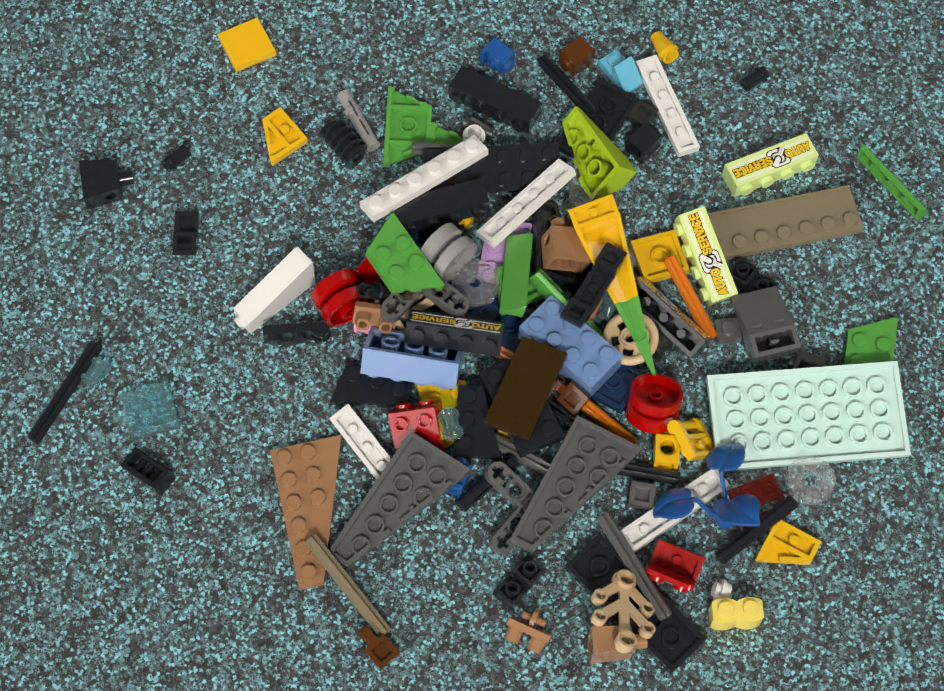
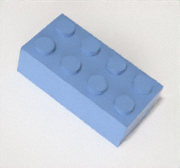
M551 295L519 326L518 338L521 340L522 336L566 352L568 357L560 374L569 382L575 381L592 396L621 367L623 354L586 323L580 329L561 319L560 314L565 306Z
M371 326L363 346L360 374H366L373 378H390L397 382H414L422 386H438L441 389H456L463 364V351L404 343L405 332L392 330L390 334L381 333L378 327Z

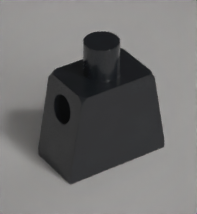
M115 160L79 161L83 199L87 210L121 200L123 198L122 186L135 184L133 171L120 172Z

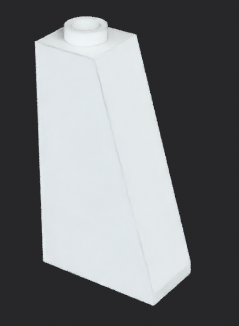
M298 246L293 249L233 308L236 324L242 330L246 328L250 334L315 284L313 262Z

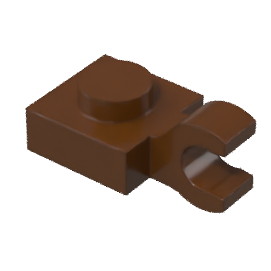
M559 375L553 388L561 394L557 401L574 416L581 411L592 397L575 381L568 384L562 375Z
M367 625L358 631L359 637L368 645L364 649V653L379 671L400 655L384 634L377 639Z

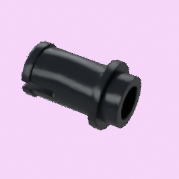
M764 66L756 67L754 72L740 80V85L748 92L761 82H767L769 73Z
M182 144L170 155H164L161 164L168 172L171 170L175 171L179 164L191 157V153Z

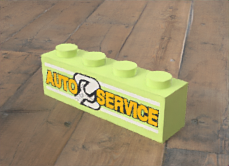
M807 133L725 164L722 176L733 197L739 195L746 196L753 192L754 189L769 187L775 181L780 179L787 180L801 171H810L815 167L819 154Z
M705 206L678 215L674 220V230L678 237L681 236L683 241L682 251L684 256L689 258L692 267H690L692 277L694 280H698L700 285L699 295L703 302L706 301L707 306H711L736 296L738 291Z

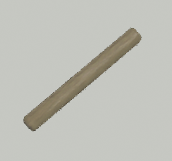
M317 534L310 536L305 541L306 546L378 637L383 634L387 635L391 630L388 623Z

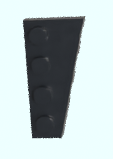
M546 201L533 213L532 275L540 268L556 284L575 289L578 286V281L571 271L543 268L541 238L550 228L551 221L561 217L558 205Z

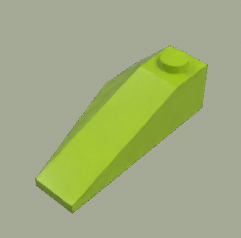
M575 106L563 120L562 125L568 145L573 149L575 156L573 162L578 167L580 173L578 178L580 185L589 198L594 201L623 189L637 171L627 157L578 106Z

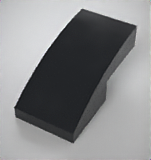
M175 211L172 255H197L199 234L198 211Z

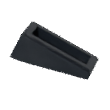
M137 447L133 449L120 465L125 471L160 496L163 495L176 478L170 469ZM139 458H142L139 464L133 469V465L139 460ZM149 463L146 469L142 473H140L144 469V467ZM155 469H157V471L152 475V477L148 479L150 475L155 471Z

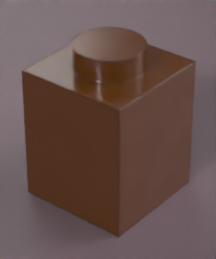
M579 36L560 50L559 64L564 71L569 72L574 77L593 63L595 50Z

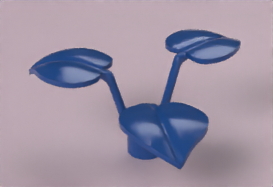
M739 442L727 443L714 448L707 455V466L712 470L719 469L723 499L713 503L711 510L695 496L692 497V492L689 488L682 487L669 490L660 497L654 507L653 517L664 519L683 518L693 510L695 502L708 513L710 518H715L718 527L721 529H728L733 525L760 526V503L755 496L750 494L738 495L731 502H729L724 470L733 471L742 465L745 459L744 446Z

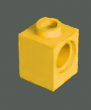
M669 432L656 434L653 442V467L677 471L680 463V444L676 436ZM668 447L672 450V453L665 454L661 451V448Z

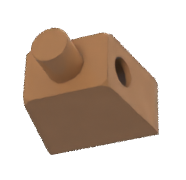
M558 217L553 219L550 228L541 238L543 268L582 273L591 261L578 239L574 227H566L564 218Z
M619 625L593 626L587 638L590 664L630 659L635 649L647 648V639L639 634H635L637 643L633 650L628 653H620L614 646V639L619 633Z

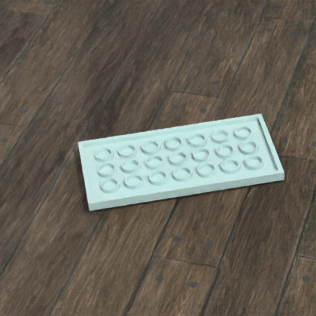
M898 361L706 376L714 448L727 443L739 442L745 449L744 462L736 470L899 458L911 455Z

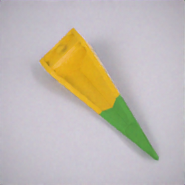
M610 194L569 209L568 212L577 237L593 266L606 242L628 253L607 292L652 375L655 376L656 371L622 220L613 195Z

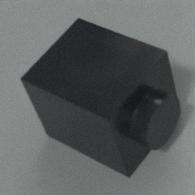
M645 122L627 139L625 151L643 164L660 147L662 135L657 128Z

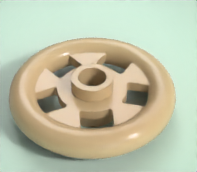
M620 314L611 318L603 330L602 335L604 339L612 345L611 338L618 336L620 345L613 347L622 354L624 349L634 350L633 356L623 355L621 364L633 366L645 362L635 342L626 341L631 336L627 327L622 331L619 330L618 325L623 323ZM643 314L649 345L653 355L658 347L659 332L653 320Z

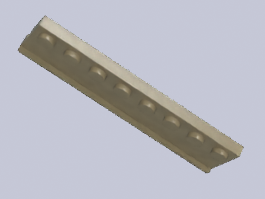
M850 185L707 213L725 260L862 233L864 230ZM679 236V237H678V240H679L680 245H681V248H682V245H684V244H683V241H682V239H681V236ZM686 258L689 268L692 267L689 258Z

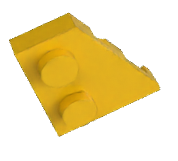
M281 107L262 119L272 166L308 143L307 137Z

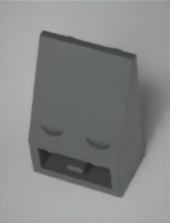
M777 286L731 297L750 364L795 354L801 348L795 324Z

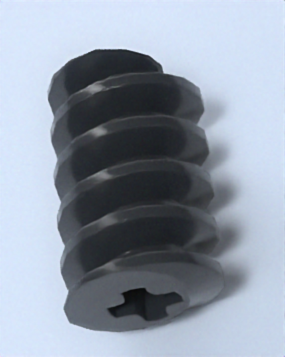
M344 119L327 123L320 130L319 135L324 138V141L329 144L331 150L335 151V154L340 157L342 163H345L348 169L356 167L363 160L367 146L361 145L362 141L360 138L355 139L356 133L350 132V126H344Z

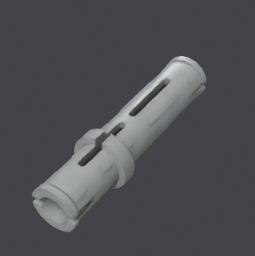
M346 89L338 93L337 99L345 110L344 114L347 119L351 120L364 145L367 146V151L372 152L378 149L380 142L371 130L362 114L361 106L356 104L350 90Z

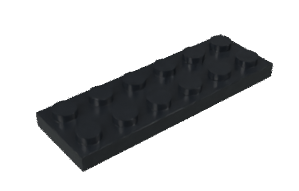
M558 142L486 146L488 148L487 156L428 191L481 178L487 193L522 191L559 158ZM449 149L422 150V165Z
M600 533L564 565V569L591 596L596 589H602L611 584V579L616 572L623 569L628 570L613 545ZM636 584V587H635V588H636V589L642 594V596L645 598V596H644L643 593L641 592L640 588H639L638 585ZM618 592L609 596L602 607L604 608L618 600ZM660 592L672 614L663 621H660L655 613H653L651 618L647 619V621L654 624L656 631L650 639H647V648L645 650L672 675L707 640V637ZM629 596V601L638 610L640 606ZM617 612L612 617L619 623V612ZM630 617L632 633L639 634V626Z

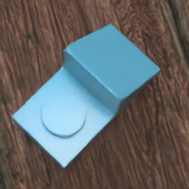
M614 50L599 60L598 66L618 88L630 94L643 85V81L631 56L624 59L617 50Z

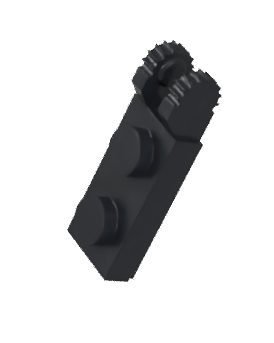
M323 322L268 325L262 327L264 344L273 346L292 341L296 344H302L307 340H313L315 343H324L330 339L329 325Z

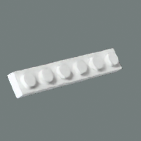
M473 135L360 201V208L373 222H376L488 155V148Z

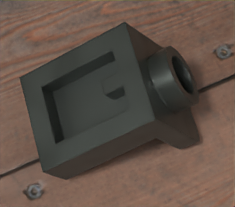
M800 349L797 356H791L787 368L823 367L827 359Z

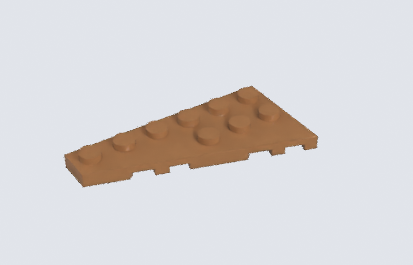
M341 435L270 450L300 591L323 586L325 583L326 570L306 546L305 541L310 536L317 534L327 548L329 546L342 440Z

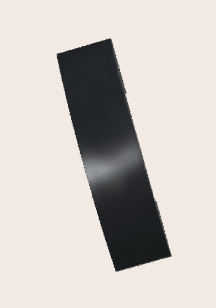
M606 242L596 258L593 268L575 296L571 297L560 314V318L581 329L605 296L628 253Z

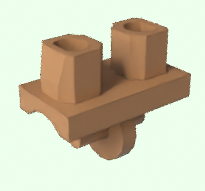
M374 300V303L355 301L352 324H356L358 330L366 331L369 329V326L379 327L378 330L381 333L390 334L392 329H395L396 322H386L381 318L380 309L382 305L379 304V300ZM393 306L387 310V313H395L397 307Z
M538 608L535 609L533 614L526 611L523 612L521 618L530 621L529 624L512 616L511 618L509 617L506 623L509 627L505 639L518 644L523 632L531 635L532 637L527 649L537 654L542 651L546 643L551 641L553 635L535 627V624L544 628L547 623L546 620L539 617L541 610Z

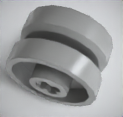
M450 222L438 228L427 239L420 251L437 275L448 283L456 278L471 262L477 251V244L467 236L462 237V231Z

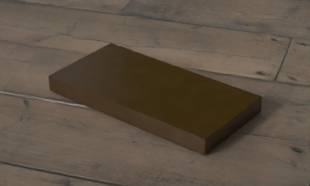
M522 336L486 415L484 424L530 442L568 354Z

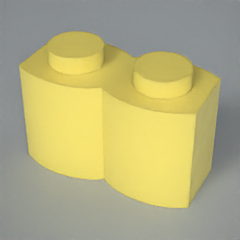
M746 597L738 601L730 598L714 600L708 609L709 627L720 631L733 627L744 630L758 627L764 618L762 600L754 597Z

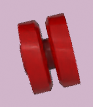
M343 269L327 276L316 285L311 293V300L316 308L321 310V316L330 327H338L352 321L355 301L372 302L371 298H360L358 294H363L356 292L361 279L353 269Z
M647 373L636 377L632 381L625 412L627 420L635 428L643 432L652 434L668 432V423L671 420H678L683 390L674 379L666 375L656 373L654 376L652 373Z

